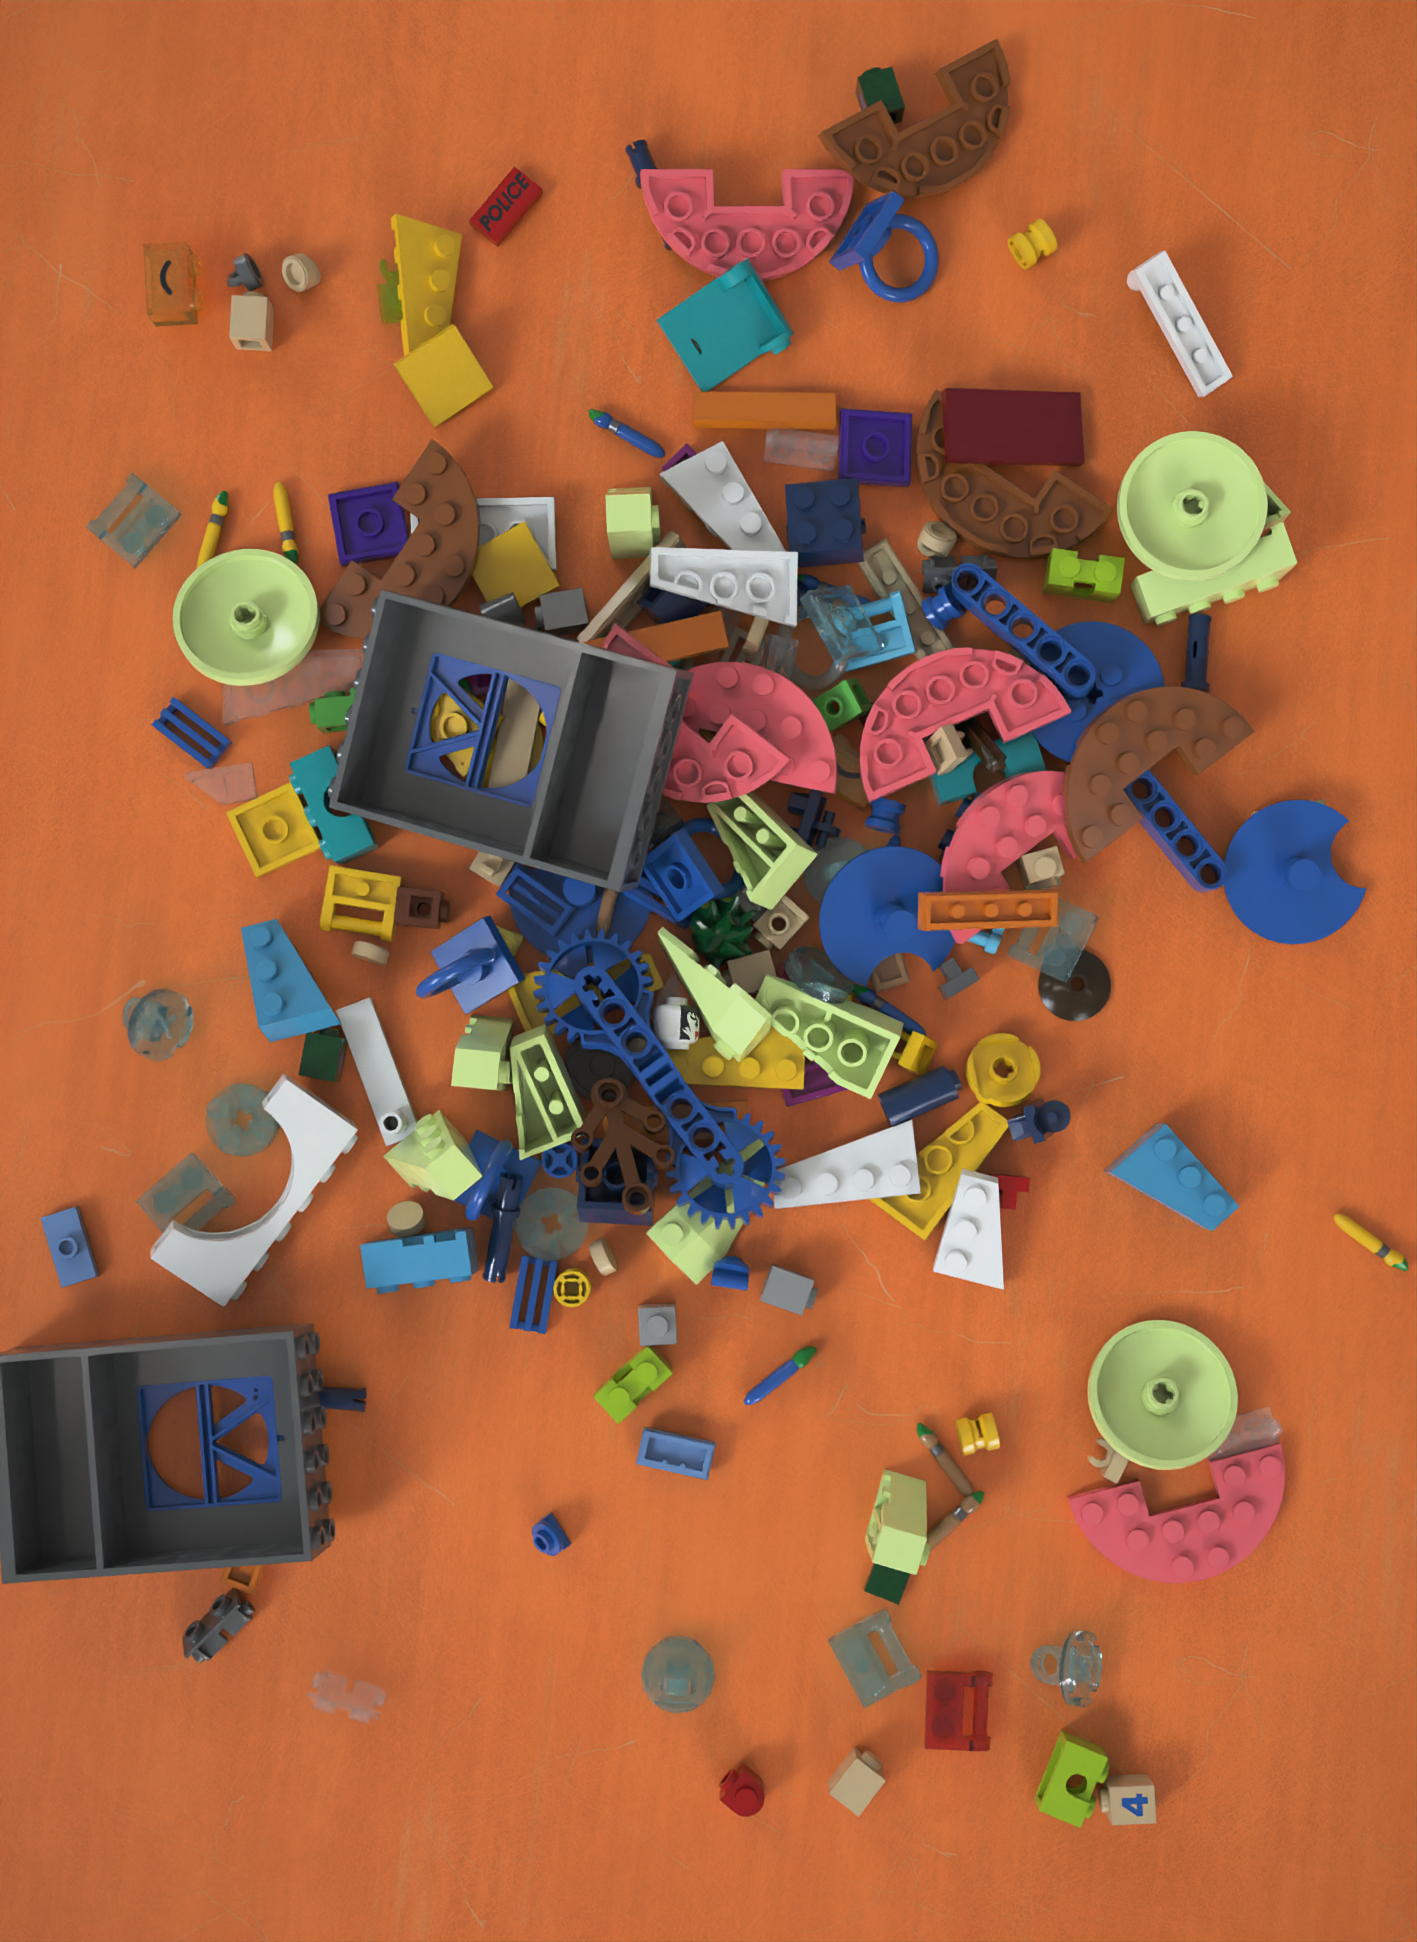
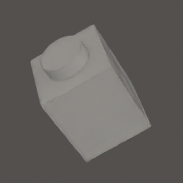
M582 588L539 595L541 606L535 607L538 629L545 628L546 633L561 636L582 632L589 624Z
M772 1263L760 1295V1301L803 1315L805 1307L812 1309L818 1288L813 1287L814 1279L812 1277Z
M676 1303L639 1304L640 1346L677 1344Z

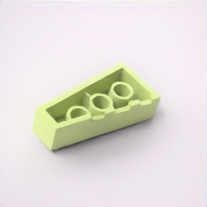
M1281 522L1271 526V530L1264 537L1259 538L1255 547L1239 564L1216 577L1205 580L1185 581L1166 577L1154 570L1137 576L1130 585L1144 625L1155 621L1156 626H1161L1176 620V614L1189 610L1191 615L1198 614L1210 609L1211 602L1223 599L1224 603L1227 604L1245 597V591L1257 588L1258 592H1264L1280 585L1278 580L1297 564L1284 523Z

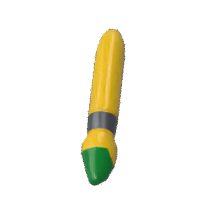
M278 481L274 486L273 492L283 543L282 551L285 558L297 564L299 549L295 542L289 498L284 484Z
M227 491L220 492L212 503V514L199 553L197 568L214 557L224 516L228 513Z
M1343 1214L1334 1215V1221L1338 1227L1371 1252L1381 1257L1386 1264L1403 1271L1409 1269L1408 1262L1400 1252L1390 1249L1384 1242L1348 1216Z

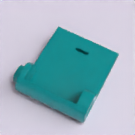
M748 257L656 320L700 391L711 390L763 353L770 350L774 355L780 353L792 344L789 338L794 334Z

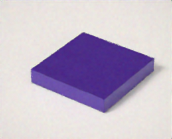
M842 408L839 412L838 480L858 478V484L908 487L911 480L912 414Z
M399 482L328 494L339 562L342 567L348 566L351 560L361 564L398 556L409 539L404 508L392 500L400 488Z

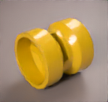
M1037 219L1029 224L1027 232H1018L1008 238V247L1013 258L1025 270L1035 265L1040 255L1048 256L1058 248L1052 230L1042 219Z
M566 1269L558 1276L554 1283V1296L559 1303L566 1307L580 1306L590 1295L592 1283L588 1274L582 1269Z
M992 1412L980 1414L978 1419L973 1420L967 1417L955 1419L958 1440L963 1456L975 1454L977 1449L982 1448L988 1451L1000 1449L998 1432Z

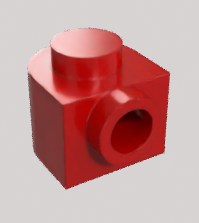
M744 1762L737 1771L733 1768L730 1769L719 1784L721 1788L720 1801L734 1813L742 1817H750L762 1809L765 1800L762 1779Z

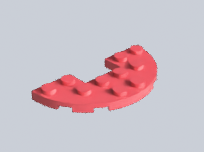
M641 169L640 171L641 189L649 215L663 239L679 256L697 269L716 277L748 257L762 281L773 280L791 274L808 264L824 250L835 236L846 216L854 185V177L844 169H784L781 173L782 206H714L713 169Z
M614 624L602 648L671 666L618 624ZM731 714L711 742L684 721H681L662 795L677 800L702 803L733 799L748 794L770 781L783 770L792 758L735 714Z
M964 647L944 650L926 656L902 670L888 683L887 687L873 704L862 733L859 762L862 784L868 802H873L936 774V768L923 739L932 736L941 726L950 724L955 726L988 711L1004 744L1070 715L1072 711L1057 687L1044 674L1041 675L1035 669L1025 664L1024 660L998 650L989 651Z
M716 662L686 670L693 672L694 675L682 721L699 734L701 730L717 733L731 714H735L792 758L783 770L770 781L835 794L837 785V757L832 736L821 712L799 687L774 671L749 663Z
M1052 770L1023 772L997 782L978 796L956 823L958 828L954 833L950 846L945 848L940 877H943V892L1011 890L1001 871L1051 833L1054 834L1067 858L1075 859L1078 857L1070 842L1064 823L1066 813L1062 787L1065 772ZM982 929L950 930L956 943L963 944Z
M1277 1441L1209 1459L1208 1464L1217 1496L1157 1512L1148 1513L1141 1483L1138 1479L1068 1496L1067 1500L1075 1520L1085 1536L1099 1552L1120 1568L1142 1578L1158 1582L1187 1583L1205 1580L1219 1575L1243 1561L1258 1547L1271 1529L1277 1517L1285 1487V1460L1282 1444Z

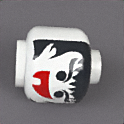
M666 997V1004L657 1005L653 1009L652 1032L664 1049L689 1050V1044H694L698 1040L700 1013L696 1007L687 1005L688 998Z

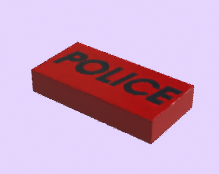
M514 166L469 220L470 225L498 247L543 194L542 188Z

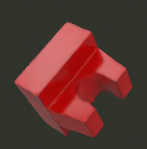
M989 1173V1176L998 1178L1000 1208L1016 1210L1017 1193L1029 1192L1030 1178Z

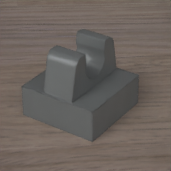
M951 958L939 966L947 982L937 988L946 1000L980 979L973 967L962 972L954 958Z

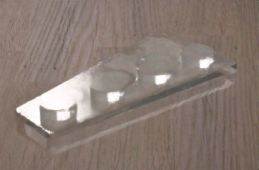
M309 650L302 661L292 670L269 682L249 686L223 683V724L227 726L238 723V721L268 715L270 712L305 705L306 702L313 701L314 699L324 698V693L330 691L349 693L350 688H354V680L358 670L362 669L365 656L363 650Z

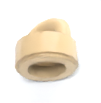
M297 253L284 259L282 263L283 278L292 290L302 292L320 283V271L315 262L307 255Z
M930 521L924 524L917 541V547L928 558L929 556L948 557L957 540V535L946 524Z

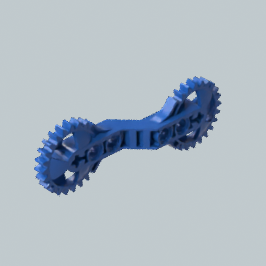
M585 929L584 939L581 940L572 932L570 933L571 943L568 945L558 939L557 943L560 951L556 953L547 949L546 954L550 963H538L539 969L545 975L534 976L535 984L543 987L533 991L535 999L544 1000L537 1005L538 1012H549L544 1018L546 1026L557 1022L554 1029L557 1037L568 1031V1043L572 1044L577 1036L581 1037L583 1049H601L620 1057L634 1074L655 1109L663 1113L669 1131V1146L675 1152V1160L672 1167L676 1168L667 1172L666 1177L669 1180H677V1183L669 1189L671 1194L682 1193V1196L677 1201L678 1207L689 1203L691 1205L687 1213L689 1218L698 1212L701 1213V1225L703 1226L709 1218H714L715 1228L718 1230L723 1220H728L729 1226L733 1230L738 1218H741L746 1226L750 1225L749 1214L751 1213L760 1219L763 1218L760 1206L763 1204L773 1208L774 1202L769 1197V1194L781 1195L782 1191L774 1182L785 1180V1174L776 1171L777 1168L785 1165V1159L775 1158L774 1156L782 1150L781 1144H769L774 1138L775 1133L770 1131L762 1134L761 1131L764 1126L762 1120L754 1126L750 1125V1113H747L742 1121L738 1120L736 1108L709 1105L698 1099L686 1084L666 1050L651 1030L650 1011L653 1005L654 993L644 988L652 986L653 980L652 977L643 976L650 971L649 964H638L643 957L641 950L630 954L632 941L628 940L620 946L619 934L615 933L610 940H607L604 929H600L597 938H592L589 929ZM586 947H592L594 966H588ZM627 959L632 966L613 981L606 971ZM555 970V971H557V972H559V973H561V974H563V975H565V976H562V975H560V974L553 973V971ZM588 984L599 985L601 995L604 998L601 1003L594 991H588ZM576 993L581 1005L564 1016L559 1017L555 1010ZM612 1010H620L625 1014L624 1019L617 1024L608 1023L605 1017ZM594 1023L600 1030H595ZM640 1038L647 1042V1046L642 1052L633 1053L627 1049L628 1043L632 1039ZM679 1103H685L692 1108V1112L687 1118L679 1119L672 1114L674 1106ZM719 1126L725 1127V1134ZM700 1132H707L713 1136L714 1142L707 1148H700L694 1144V1137ZM760 1140L764 1146L744 1162L739 1152ZM685 1149L690 1155L684 1154ZM718 1151L719 1158L726 1166L731 1163L733 1164V1175L728 1176L725 1172L720 1175L718 1174L719 1163L714 1157ZM666 1153L665 1162L671 1158L668 1153ZM743 1176H746L750 1179L756 1180L764 1184H768V1187L766 1189L758 1185L757 1183H754L744 1178ZM707 1177L713 1185L692 1199L687 1192ZM732 1189L735 1213H727L725 1190Z

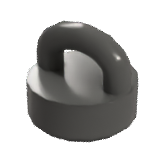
M244 253L233 259L236 270L227 278L226 282L229 287H238L244 284L252 292L263 286L264 282L261 272L249 254Z

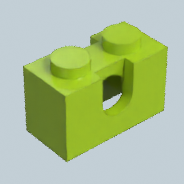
M1057 548L1051 550L1046 559L1042 588L1043 594L1113 603L1120 595L1125 558L1099 555L1096 560H1083L1077 558L1078 551ZM1074 583H1086L1093 587L1087 589L1074 587Z
M653 1345L643 1346L595 1391L593 1397L619 1424L638 1406V1403L650 1391H655L673 1374V1367ZM627 1372H629L621 1381H619Z
M1061 1730L1034 1797L1038 1810L1081 1828L1084 1819H1089L1095 1808L1096 1797L1092 1796L1097 1782L1104 1783L1109 1772L1110 1763L1107 1761L1108 1756L1103 1748ZM1079 1774L1084 1776L1083 1782L1078 1787L1073 1788L1066 1785L1067 1780L1072 1775Z

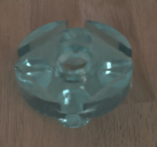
M234 1084L222 1089L208 1103L206 1108V1129L212 1142L222 1152L236 1156H250L264 1151L271 1145L280 1124L263 1108L262 1101L268 1095L267 1091L250 1084ZM241 1109L244 1114L251 1113L253 1119L248 1122V1129L244 1131L241 1126H236L234 1123V1119L238 1117L237 1112Z
M559 1187L543 1188L526 1197L520 1204L519 1208L521 1211L519 1218L515 1219V1229L521 1245L530 1255L545 1261L559 1260L571 1255L582 1245L588 1232V1222L579 1221L577 1211L578 1197L572 1192ZM554 1213L559 1216L558 1222L562 1224V1228L560 1231L554 1229L551 1234L545 1232L546 1225L541 1222L543 1217L550 1218Z

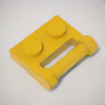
M330 865L320 919V930L332 932L333 929L380 936L381 940L392 942L396 929V924L393 921L397 887H402L403 878ZM341 904L384 911L383 922L336 915V905Z

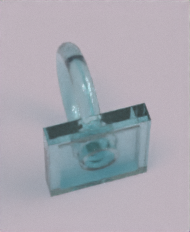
M850 585L809 590L799 598L802 604L797 606V624L801 620L810 617L834 660L825 673L809 675L796 665L790 648L791 635L795 627L780 624L776 639L777 656L783 671L796 685L810 690H821L838 681L845 672L849 659L875 655L885 647Z

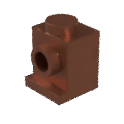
M397 887L393 923L399 926L440 930L441 922H448L450 901L444 900L443 892ZM423 903H428L431 907V911L427 916H420L418 912L419 906Z

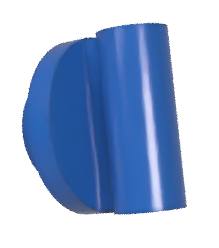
M723 1257L722 1260L714 1263L711 1285L747 1291L750 1268L738 1257Z
M552 1512L541 1518L532 1528L533 1543L542 1553L555 1556L572 1544Z

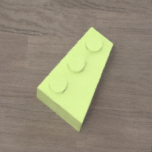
M652 487L609 489L605 495L606 524L612 559L647 558L650 555L651 547L657 546L661 542L659 506L652 505Z
M754 791L729 800L709 802L707 808L723 843L728 845L734 858L733 865L737 873H740L748 889L746 893L749 900L772 910L818 854Z
M471 1014L470 1024H467L465 1027V1033H469V1035L462 1034L455 1047L451 1086L507 1091V1084H513L510 1046L513 1037L514 1019Z
M546 1024L514 1036L510 1046L520 1160L570 1141L573 1131L580 1128L587 1118L584 1107Z
M440 1110L433 1115L428 1114L422 1117L414 1126L415 1130L383 1156L410 1187L415 1188L418 1185L425 1192L432 1190L435 1195L453 1201L482 1177V1173L467 1140Z
M884 1469L866 1532L865 1543L872 1563L917 1575L919 1565H926L931 1547L930 1543H926V1481Z

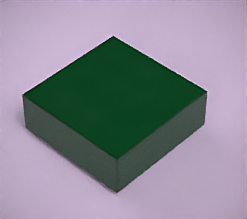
M873 1563L863 1589L867 1593L899 1605L910 1573Z

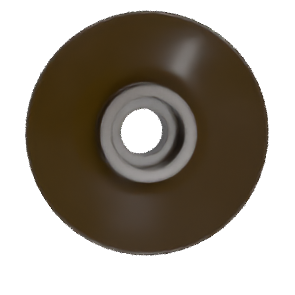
M1069 949L1055 954L1045 963L1039 975L1038 990L1043 1004L1053 1015L1067 1021H1082L1093 1017L1105 1006L1111 991V980L1106 966L1097 956L1085 950ZM1073 978L1081 979L1083 987L1080 991H1074L1071 988L1070 983Z

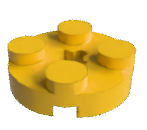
M997 1033L983 1038L973 1048L966 1063V1078L970 1088L981 1103L992 1104L998 1107H1009L1022 1103L1031 1096L1040 1078L1041 1068L1039 1058L1030 1045L1027 1047L1024 1043L1018 1041V1037L1012 1034ZM999 1062H1003L1005 1068L1012 1069L1013 1072L1009 1073L1007 1078H1002L994 1072Z

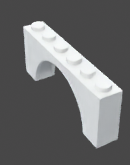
M285 1073L262 1101L264 1110L271 1114L283 1128L291 1147L292 1162L290 1176L284 1192L277 1203L257 1221L240 1229L227 1232L198 1231L172 1220L150 1249L152 1260L223 1307H225L230 1299L236 1301L247 1286V1282L244 1280L252 1270L257 1272L264 1265L269 1257L268 1248L274 1240L280 1242L286 1236L292 1225L289 1223L290 1219L296 1211L302 1213L307 1208L314 1196L311 1191L319 1181L325 1183L336 1167L333 1162L341 1152L344 1154L348 1153L358 1138L355 1135L358 1129L352 1120Z

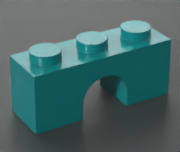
M1031 732L1004 744L1001 739L994 741L1007 757L1005 760L1007 765L1004 770H1001L1005 779L1023 772L1046 771L1038 742ZM974 751L949 774L938 776L936 772V774L929 776L938 807L962 800L965 797H972L977 792L973 781V771L977 765L983 762Z
M328 745L289 763L293 774L289 775L290 782L297 795L303 793L308 806L303 808L312 828L318 826L323 839L319 840L318 843L327 860L333 859L336 864L341 866L379 848L366 818L354 814L346 817H337L330 810L328 789L331 780L337 774L339 765L337 754L331 746Z

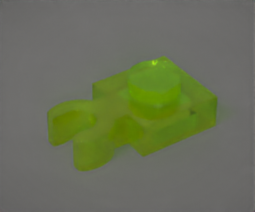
M381 259L379 268L383 278L387 281L386 284L377 285L381 321L383 324L398 323L403 319L402 302L398 300L397 285L400 284L399 271H388L385 259Z

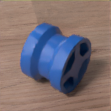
M948 584L938 589V595L927 597L921 604L927 619L938 630L945 629L950 625L951 619H959L967 611L954 598L952 588Z
M886 798L870 802L872 811L871 815L866 818L864 826L879 832L898 835L901 829L898 823L899 818L905 813L906 805Z
M569 1142L545 1150L541 1159L546 1173L555 1178H564L575 1172L580 1160L578 1152L574 1150Z

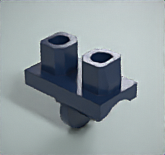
M812 789L810 794L792 792L787 811L803 818L799 829L791 828L811 848L816 833H818L815 846L821 848L826 847L828 837L839 838L841 830L832 826L835 813L825 811L822 823L820 822L827 798L822 796V792Z
M1041 1099L1024 1107V1113L1015 1115L1012 1119L1007 1120L1014 1142L1032 1136L1034 1144L1047 1140L1055 1132L1064 1130L1070 1123L1071 1111L1062 1101L1050 1100L1045 1103L1044 1099Z

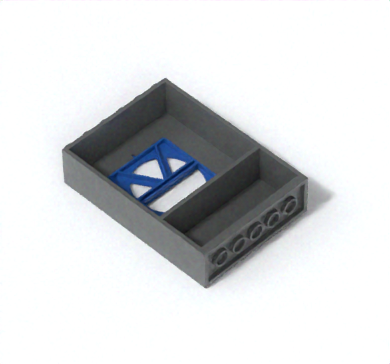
M380 589L379 596L375 598L372 604L371 616L374 619L371 631L366 635L363 642L362 650L365 656L362 669L358 670L354 680V689L356 690L354 703L346 713L345 724L348 728L345 740L341 742L337 751V761L339 762L337 774L331 780L328 789V796L331 798L329 807L617 892L638 888L694 673L410 595ZM477 674H492L484 710L460 687L459 680ZM508 679H511L528 690L538 702L545 717L547 734L540 761L531 773L520 781L505 787L485 788L482 787ZM446 692L479 726V730L432 742L430 731L431 717L440 696ZM474 747L466 782L451 773L440 760L442 755Z
M314 1323L15 1347L0 1352V1562L2 1584L306 1562L314 1560L329 1548L331 1541L335 1539V1523L333 1518L329 1519L328 1504L332 1501V1485L330 1481H326L325 1466L329 1464V1448L326 1443L323 1444L322 1429L326 1427V1411L324 1406H320L319 1391L323 1389V1373L321 1369H317L316 1354L320 1352V1336L318 1332H314ZM213 1386L234 1390L246 1398V1402L214 1424L211 1391ZM196 1387L204 1499L186 1496L174 1490L163 1481L153 1466L148 1447L150 1428L160 1408L174 1395ZM253 1396H259L257 1400L253 1401ZM260 1413L265 1421L269 1437L266 1461L264 1464H259L216 1441L254 1414ZM217 1460L251 1476L252 1482L236 1494L224 1498L220 1497Z

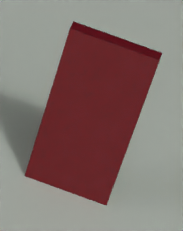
M945 388L941 392L945 463L1081 466L1085 463L1080 392Z

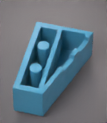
M277 919L241 928L258 1027L269 1042L341 1024Z
M1156 1123L1104 1170V1172L1147 1195L1199 1227L1210 1231L1217 1228L1240 1207L1166 1123Z
M473 1226L419 1234L406 1238L398 1237L366 1242L360 1245L366 1289L376 1288L377 1294L398 1291L400 1284L413 1283V1288H422L435 1285V1280L449 1278L450 1283L471 1280V1275L480 1270Z

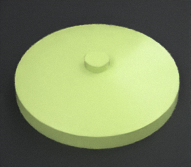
M1200 431L1170 434L1146 447L1135 458L1125 473L1117 499V516L1120 530L1134 555L1155 572L1166 577L1185 581L1213 578L1239 564L1258 542L1265 526L1268 510L1265 484L1252 459L1231 441L1215 434Z
M240 549L223 553L208 560L187 578L175 600L172 618L173 629L183 654L200 673L212 680L228 685H257L286 674L307 655L318 633L320 609L310 580L295 563L274 552L260 549Z
M1149 1320L1130 1325L1119 1331L1098 1353L1088 1378L1089 1408L1099 1432L1115 1451L1128 1460L1144 1467L1158 1470H1174L1189 1467L1204 1460L1224 1442L1236 1418L1238 1406L1237 1386L1233 1371L1225 1356L1205 1335L1178 1322Z

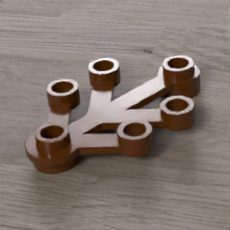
M611 1077L603 1078L597 1081L591 1090V1101L594 1105L582 1126L574 1130L571 1135V1145L574 1150L581 1153L589 1151L593 1146V1133L607 1115L610 1130L590 1162L582 1166L580 1179L587 1187L598 1186L602 1181V1170L616 1149L626 1187L622 1193V1205L628 1213L642 1215L651 1207L652 1192L647 1185L640 1183L631 1147L651 1157L653 1164L662 1170L668 1169L673 1165L675 1152L669 1145H659L626 1126L622 1112L643 1122L644 1130L651 1135L660 1134L664 1130L665 1116L658 1110H649L628 1098L627 1089L620 1080ZM606 1092H612L616 1095V1099L612 1102H607L602 1096ZM652 1117H656L661 1121V1124L653 1128L648 1125L647 1121ZM579 1135H586L589 1138V1142L585 1145H579L575 1139ZM660 1152H667L671 1158L667 1162H660L656 1156ZM593 1169L597 1171L598 1177L594 1180H588L584 1176L587 1170ZM635 1195L641 1196L644 1203L641 1206H633L630 1203L631 1197Z

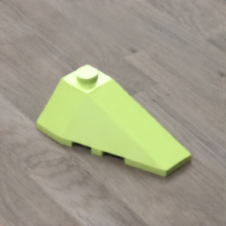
M662 927L658 931V942L694 1006L699 1010V1015L709 1033L716 1041L714 1047L726 1059L730 1060L734 1057L741 1063L770 1032L771 1014L736 983L730 988L727 987L726 981L711 964L704 967L699 965L700 959L697 954Z
M766 974L755 1000L771 1014L770 1025L800 1047L808 1059L814 1060L828 1072V1076L836 1084L871 1099L901 1037L904 1023L872 1008Z
M757 1140L739 1152L743 1161L745 1162L764 1145L760 1140ZM721 1162L718 1174L720 1175L725 1172L728 1176L733 1175V1164L731 1163L726 1166ZM743 1176L744 1178H746V1179H748V1180H750V1181H752V1182H754V1183H757L758 1185H760V1186H762V1187L765 1185L764 1183H761V1182H758V1181H756V1180L750 1179V1178H748V1177H746V1176ZM706 1177L689 1191L688 1195L693 1199L713 1184ZM732 1189L725 1190L727 1213H735ZM676 1203L647 1230L646 1234L695 1284H698L713 1270L714 1263L725 1257L743 1225V1221L741 1218L736 1219L735 1229L731 1230L728 1220H723L719 1230L716 1229L714 1218H709L703 1226L701 1225V1213L698 1212L689 1218L687 1213L691 1205L688 1203L678 1207Z

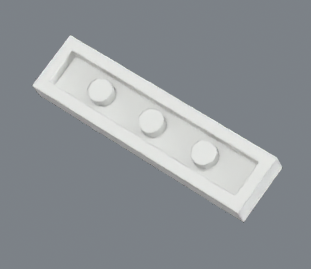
M1159 251L1130 271L1127 276L1129 288L1133 291H1141L1198 397L1206 396L1232 378L1233 375L1166 251Z
M369 997L340 1008L336 1012L386 1146L402 1141L412 1133L418 1120L373 999Z

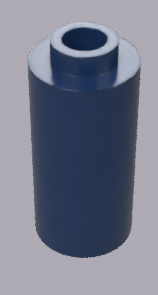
M943 1065L879 1093L877 1096L890 1126L894 1127L959 1099L957 1091L963 1088L955 1070L948 1071Z

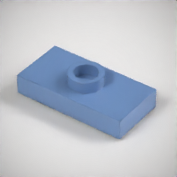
M79 1206L40 1218L61 1288L100 1276Z
M644 1426L636 1464L708 1480L716 1442Z

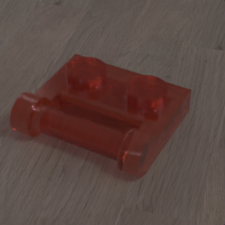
M926 1670L925 1749L990 1750L991 1737L987 1735L989 1687L993 1685V1673L988 1671ZM964 1687H974L973 1733L971 1735H963Z

